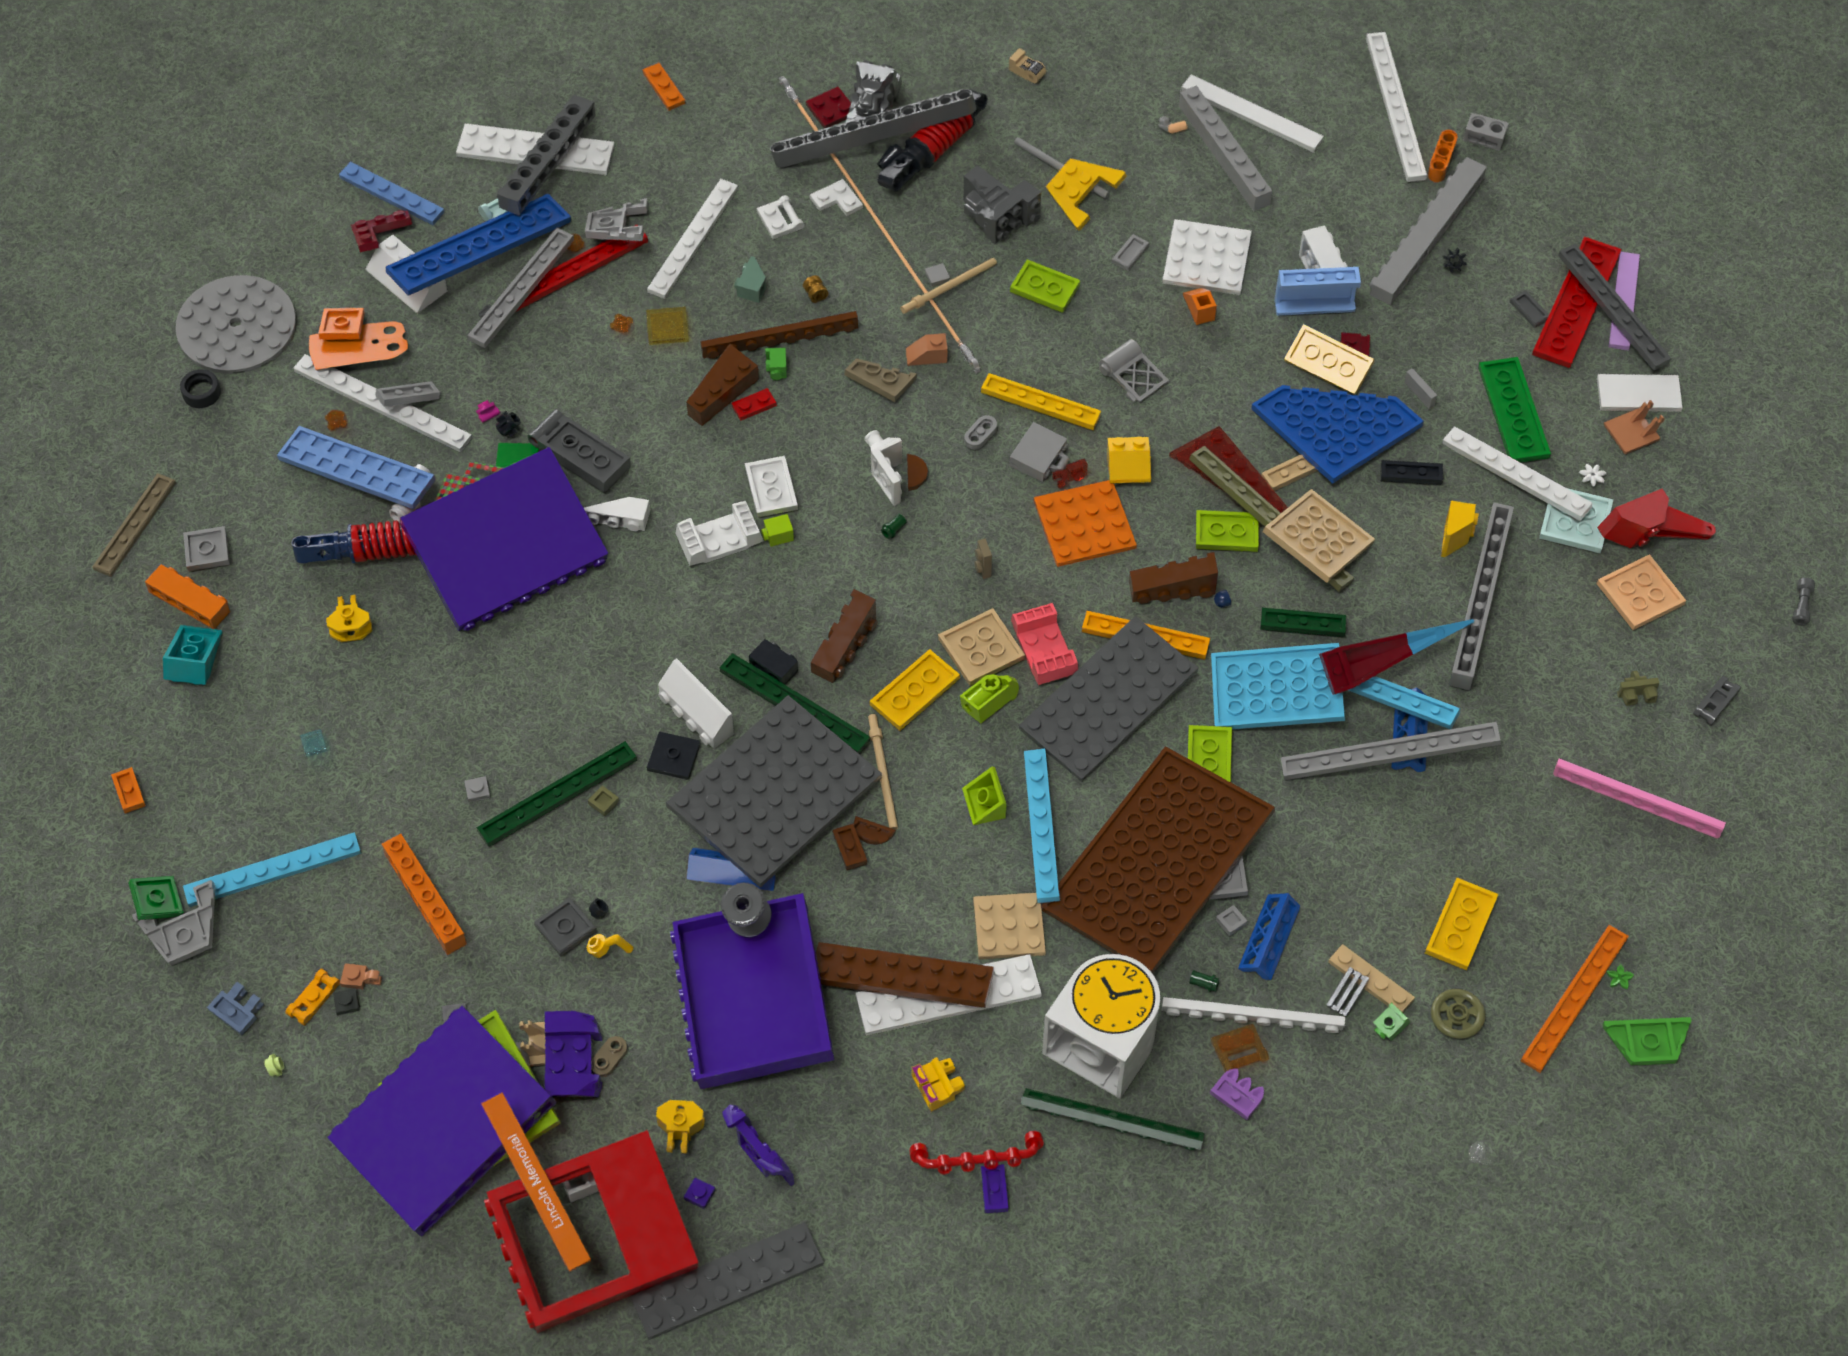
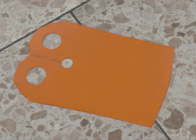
M395 321L369 323L362 325L360 339L320 340L319 334L309 335V352L315 370L392 359L408 349V343L403 338L405 329L402 323ZM392 326L396 328L393 334H385L383 332L386 327ZM378 339L379 342L376 343V344H373V343H372V340ZM391 343H397L400 347L395 351H389L387 346Z

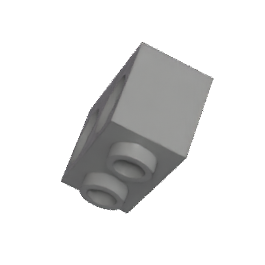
M1471 113L1463 141L1500 151L1509 123Z

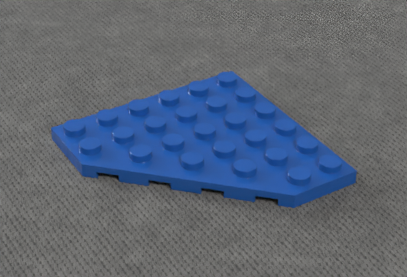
M1286 385L1278 387L1252 403L1251 407L1260 418L1332 484L1423 427L1424 423L1418 415L1395 396L1379 398L1376 397V394L1366 393L1349 395L1346 391L1331 390V393L1319 392V389L1302 387V390L1290 389V386Z

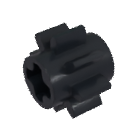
M1456 248L1455 252L1448 249L1449 253L1447 256L1442 255L1446 260L1443 266H1450L1449 271L1451 273L1454 269L1461 272L1460 267L1467 265L1463 261L1466 254L1462 253L1459 255V248ZM1457 257L1459 261L1453 264L1450 259Z
M505 411L496 418L498 422L496 429L503 436L509 435L512 437L521 430L519 427L521 424L520 418L513 412L508 414Z

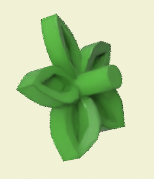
M1621 964L1617 967V971H1606L1607 975L1613 978L1610 987L1620 984L1622 988L1628 990V981L1634 977L1633 973L1624 972Z

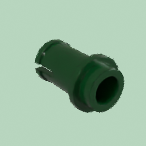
M898 513L888 524L882 525L881 533L888 539L896 536V532L907 523V520Z
M1193 970L1189 983L1206 988L1208 992L1217 990L1220 979L1216 978L1214 974L1210 976Z

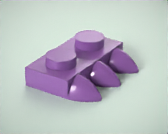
M1231 1069L1223 1074L1210 1090V1094L1248 1120L1261 1104L1264 1088L1257 1087L1249 1092L1251 1078H1244L1236 1083L1238 1069Z

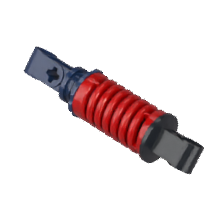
M397 520L393 521V527H391L390 521L385 522V528L382 522H378L377 529L374 523H370L369 530H367L366 524H362L361 527L360 525L349 524L347 532L340 533L339 531H334V533L297 536L291 542L295 560L302 564L332 559L342 560L350 557L352 563L355 564L356 562H364L368 559L373 561L375 558L382 560L383 557L390 559L391 556L398 558L399 555L402 557H406L407 554L410 556L417 555Z

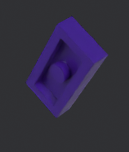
M998 1165L995 1169H987L985 1166H981L985 1213L1008 1212L1004 1165Z

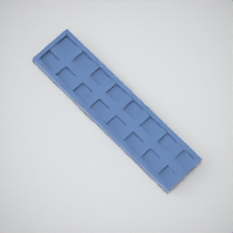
M301 426L296 429L277 454L280 461L411 509L416 508L436 480L434 474Z

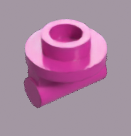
M486 400L477 405L479 409L476 410V413L482 423L500 414L494 402L489 403Z

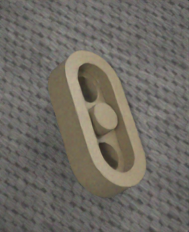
M614 1036L603 1044L592 1059L593 1074H598L603 1078L613 1072L627 1053V1044L623 1038ZM615 1044L619 1045L617 1049L611 1048ZM600 1062L606 1063L604 1066H598Z

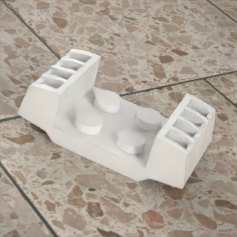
M746 501L732 504L733 514L694 526L691 518L677 523L676 536L690 566L703 562L707 563L746 550L764 541Z

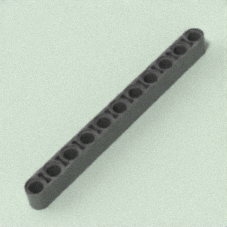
M962 89L774 143L770 150L775 165L777 167H786L970 115L975 112L976 104L972 91Z

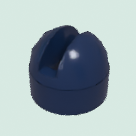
M1226 589L1219 591L1215 595L1214 602L1218 607L1222 608L1231 605V599Z

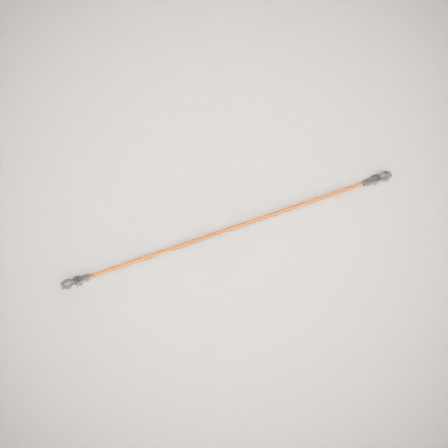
M784 76L780 77V84H784L786 96L793 104L798 106L813 130L818 131L802 107L794 87L789 85L788 80ZM834 153L830 154L923 293L926 294L928 291ZM929 300L957 341L964 360L967 363L969 362L970 365H974V368L977 369L974 370L975 373L980 372L979 368L981 367L976 358H974L972 350L959 339L934 300Z

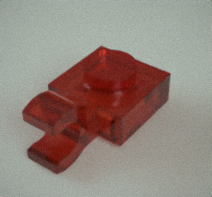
M1085 459L1066 465V469L1053 472L1052 478L1053 480L1061 478L1062 480L1057 481V487L1062 488L1066 485L1067 480L1070 482L1083 479L1087 475L1088 464Z

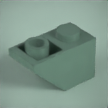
M751 256L748 263H745L742 268L741 277L736 279L735 289H737V297L759 303L766 290V277L755 257Z

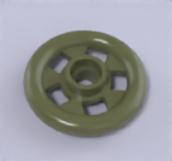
M1450 989L1442 992L1435 998L1431 1007V1017L1436 1028L1444 1035L1455 1039H1465L1474 1036L1481 1030L1485 1022V1009L1481 1001L1471 992L1463 989ZM1453 998L1455 1003L1447 1006L1445 1001ZM1465 1000L1473 1005L1470 1009L1462 1004ZM1447 1012L1448 1020H1442L1440 1013ZM1459 1012L1462 1016L1457 1017L1454 1013ZM1470 1015L1476 1018L1473 1025L1467 1022ZM1452 1024L1462 1025V1030L1453 1029Z

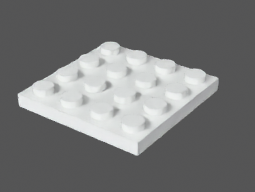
M1174 219L1162 283L1240 295L1251 231Z

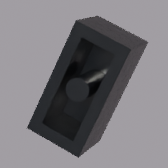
M766 639L749 655L750 664L784 685L798 672V661L795 656L785 653L776 643H771Z

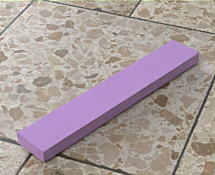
M1620 252L1615 291L1631 311L1634 312L1640 254ZM1611 321L1609 348L1629 350V340Z

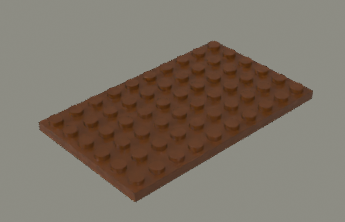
M1165 746L1058 883L1060 901L1045 902L1041 905V910L1112 953L1128 956L1139 961L1153 974L1273 815L1275 807Z

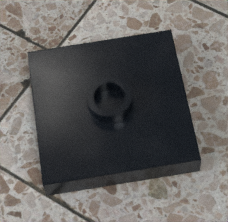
M659 731L646 767L647 771L689 780L701 744L700 740Z

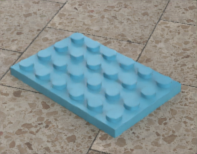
M1339 643L1211 653L1215 726L1244 729L1345 721L1343 692L1332 695L1319 656L1320 653L1339 647Z

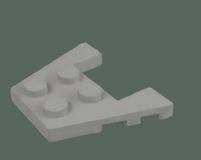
M647 198L641 199L640 203L632 205L631 202L625 203L623 208L613 210V207L588 213L585 227L586 238L643 241V225L625 227L627 215L647 213Z
M212 880L193 888L198 908L158 925L156 919L138 920L137 913L132 915L133 919L139 924L143 932L171 966L212 948L215 883Z

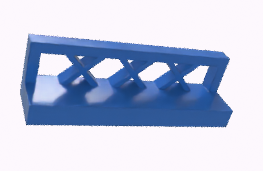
M1418 688L1410 689V690H1413V691H1416V692H1418V693H1421V694L1426 695L1425 693H1423V692H1422L1420 689H1418ZM1395 709L1393 739L1401 738L1405 733H1407V736L1427 733V720L1408 714V720L1401 726L1402 719L1408 713ZM1426 757L1392 762L1391 768L1399 770L1410 766L1416 772H1423L1426 768Z
M1289 893L1267 895L1238 969L1240 971H1256L1263 979H1272L1300 909V905ZM1278 901V904L1271 909L1273 902ZM1271 919L1270 924L1263 928L1264 924ZM1263 938V941L1258 946H1256L1257 941ZM1256 956L1254 963L1249 964V961Z

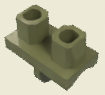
M1632 671L1630 678H1624V682H1620V689L1617 691L1618 698L1622 697L1626 706L1637 704V695H1643L1646 703H1654L1658 697L1657 688L1659 680L1658 678L1647 679L1646 676H1639L1638 671Z

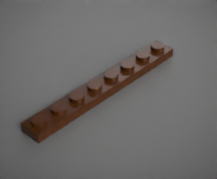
M853 311L700 341L703 359H713L722 355L729 344L739 351H754L760 347H774L777 344L794 343L796 340L801 339L810 340L821 335L831 336L837 332H851L858 328L857 312Z

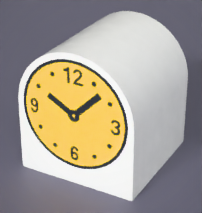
M1119 954L1101 955L1083 963L1072 975L1045 1015L1042 1054L1121 1099L1153 1048L1160 1005L1159 986L1153 974L1139 961Z

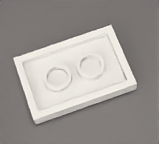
M785 456L745 463L757 517L798 510Z

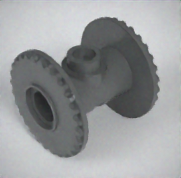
M738 883L728 888L721 900V911L736 934L744 937H753L759 935L768 927L771 920V909L757 886L750 883Z

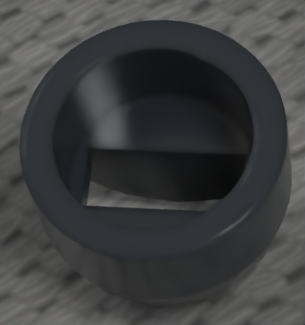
M596 898L589 906V912H591V916L594 918H601L609 911L607 904L599 898Z

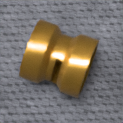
M810 276L803 283V288L809 293L808 296L812 303H817L828 297V290L823 286L819 276Z

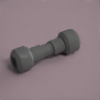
M1808 577L1798 580L1797 590L1800 592V601L1797 609L1793 612L1792 618L1793 622L1797 625H1806L1810 622L1811 614L1808 611V600L1810 599V593L1814 592L1815 581Z

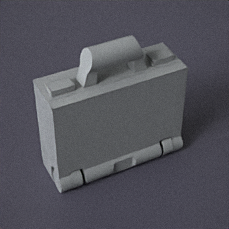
M1033 422L1011 454L1009 467L1042 482L1048 477L1050 471L1062 473L1069 462L1068 456L1064 454L1068 445L1067 438ZM1058 458L1061 459L1057 466H1055L1054 464L1056 463Z

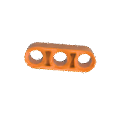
M1444 130L1440 134L1428 171V178L1433 182L1443 181L1448 171L1457 142V134L1452 130Z

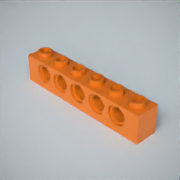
M402 834L382 843L386 858L446 954L449 955L467 945L463 931Z

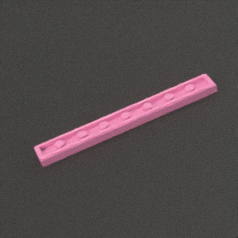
M1558 759L1553 773L1554 776L1717 839L1720 838L1726 822L1562 759Z

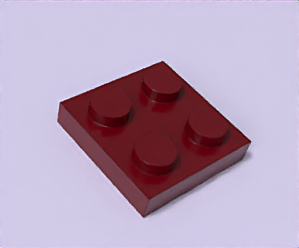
M837 86L807 100L806 106L825 129L847 119L851 102Z

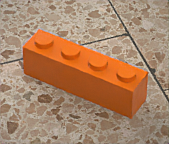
M160 564L145 581L149 593L212 629H216L230 613L228 602L224 597L212 594L207 587L198 586L187 576L184 578L172 567L167 568Z

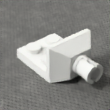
M877 430L871 431L865 436V442L871 448V472L893 506L901 503L902 478L892 468L902 464V440L900 438H886L883 440Z

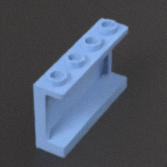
M1359 267L1279 270L1275 293L1276 314L1300 315L1355 312L1356 289L1361 285Z

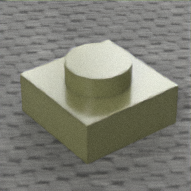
M603 785L588 799V804L604 816L619 802V797Z

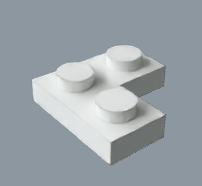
M843 179L810 194V199L819 211L836 203L846 216L863 209V204Z

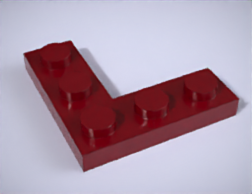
M398 210L391 215H378L371 220L356 221L355 224L351 225L361 253L379 248L375 236L376 233L412 225L408 210Z

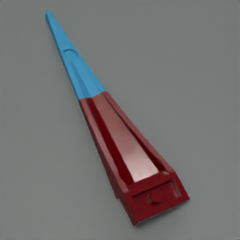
M1471 619L1340 646L1320 653L1319 656L1332 695L1355 688L1402 660L1472 624L1475 620Z

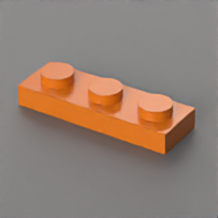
M660 63L643 69L644 76L668 111L685 104V99Z

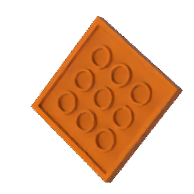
M1109 480L1034 497V504L1057 567L1137 548L1115 485L1110 483Z

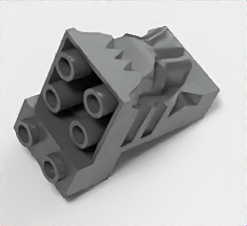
M857 61V82L854 83L855 93L851 98L852 103L846 122L891 110L893 101L897 102L902 84L901 76L895 72L892 66L886 64L879 66L874 65L870 61Z
M977 165L964 175V213L974 217L977 224L984 228L983 232L993 244H996L1000 240H1005L1008 233L1013 229L1017 230L1021 223L1028 227L1031 223H1036L1040 219L1042 192L1025 179L1010 190Z

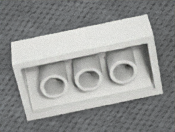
M391 235L379 244V248L375 250L366 267V271L418 314L447 292L445 279L408 296L386 273V266L414 254V252L394 235Z
M676 658L658 684L659 698L664 704L669 703L672 706V710L678 718L683 717L686 720V725L692 732L696 730L700 734L699 737L705 745L709 744L715 749L734 735L732 713Z

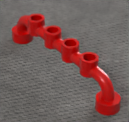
M1030 1131L1024 1137L1027 1148L1025 1150L1011 1147L1006 1152L996 1153L994 1150H986L983 1154L978 1155L964 1152L959 1157H949L943 1154L938 1156L937 1159H928L927 1146L923 1143H915L910 1147L909 1153L910 1159L921 1167L927 1169L938 1168L940 1174H948L954 1166H961L963 1171L970 1172L974 1170L975 1164L984 1163L985 1168L995 1169L998 1166V1162L1007 1161L1009 1166L1017 1167L1021 1164V1159L1031 1158L1036 1155L1039 1149L1043 1147L1044 1141L1039 1131Z

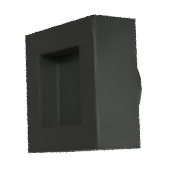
M355 988L333 992L337 1016L359 1011Z

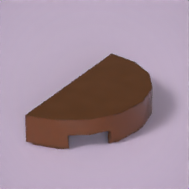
M907 454L908 491L918 489L919 486L927 481L928 468L922 458Z
M855 816L854 827L860 840L867 844H883L892 839L896 833L895 829Z

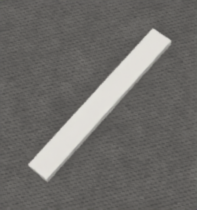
M1190 75L1182 86L1181 91L1197 85L1211 105L1313 153L1323 141L1324 136L1196 76Z

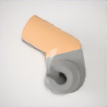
M1167 116L1160 117L1159 119L1160 129L1171 134L1187 130L1185 121L1170 123Z

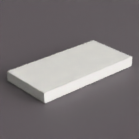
M1598 374L1597 376L1600 410L1633 411L1640 408L1644 402L1648 404L1649 400H1652L1654 405L1649 411H1682L1678 375Z

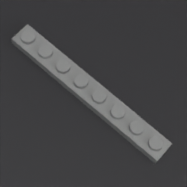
M559 228L555 229L467 335L469 341L486 348L574 241L573 235Z

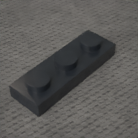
M1381 460L1380 478L1382 482L1442 485L1443 463Z

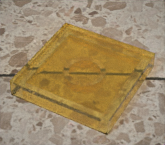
M686 307L646 310L649 345L689 342Z

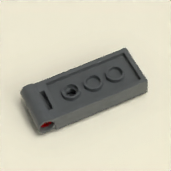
M556 409L527 435L528 441L533 446L539 447V451L550 447L559 464L604 493L631 467L629 456Z

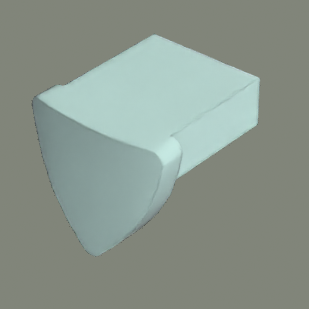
M498 199L488 204H483L478 208L480 215L485 221L508 212L499 208Z

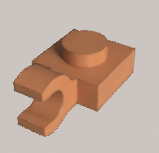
M345 964L340 985L341 987L363 989L364 984L380 985L382 976H379L380 971H368L367 966Z

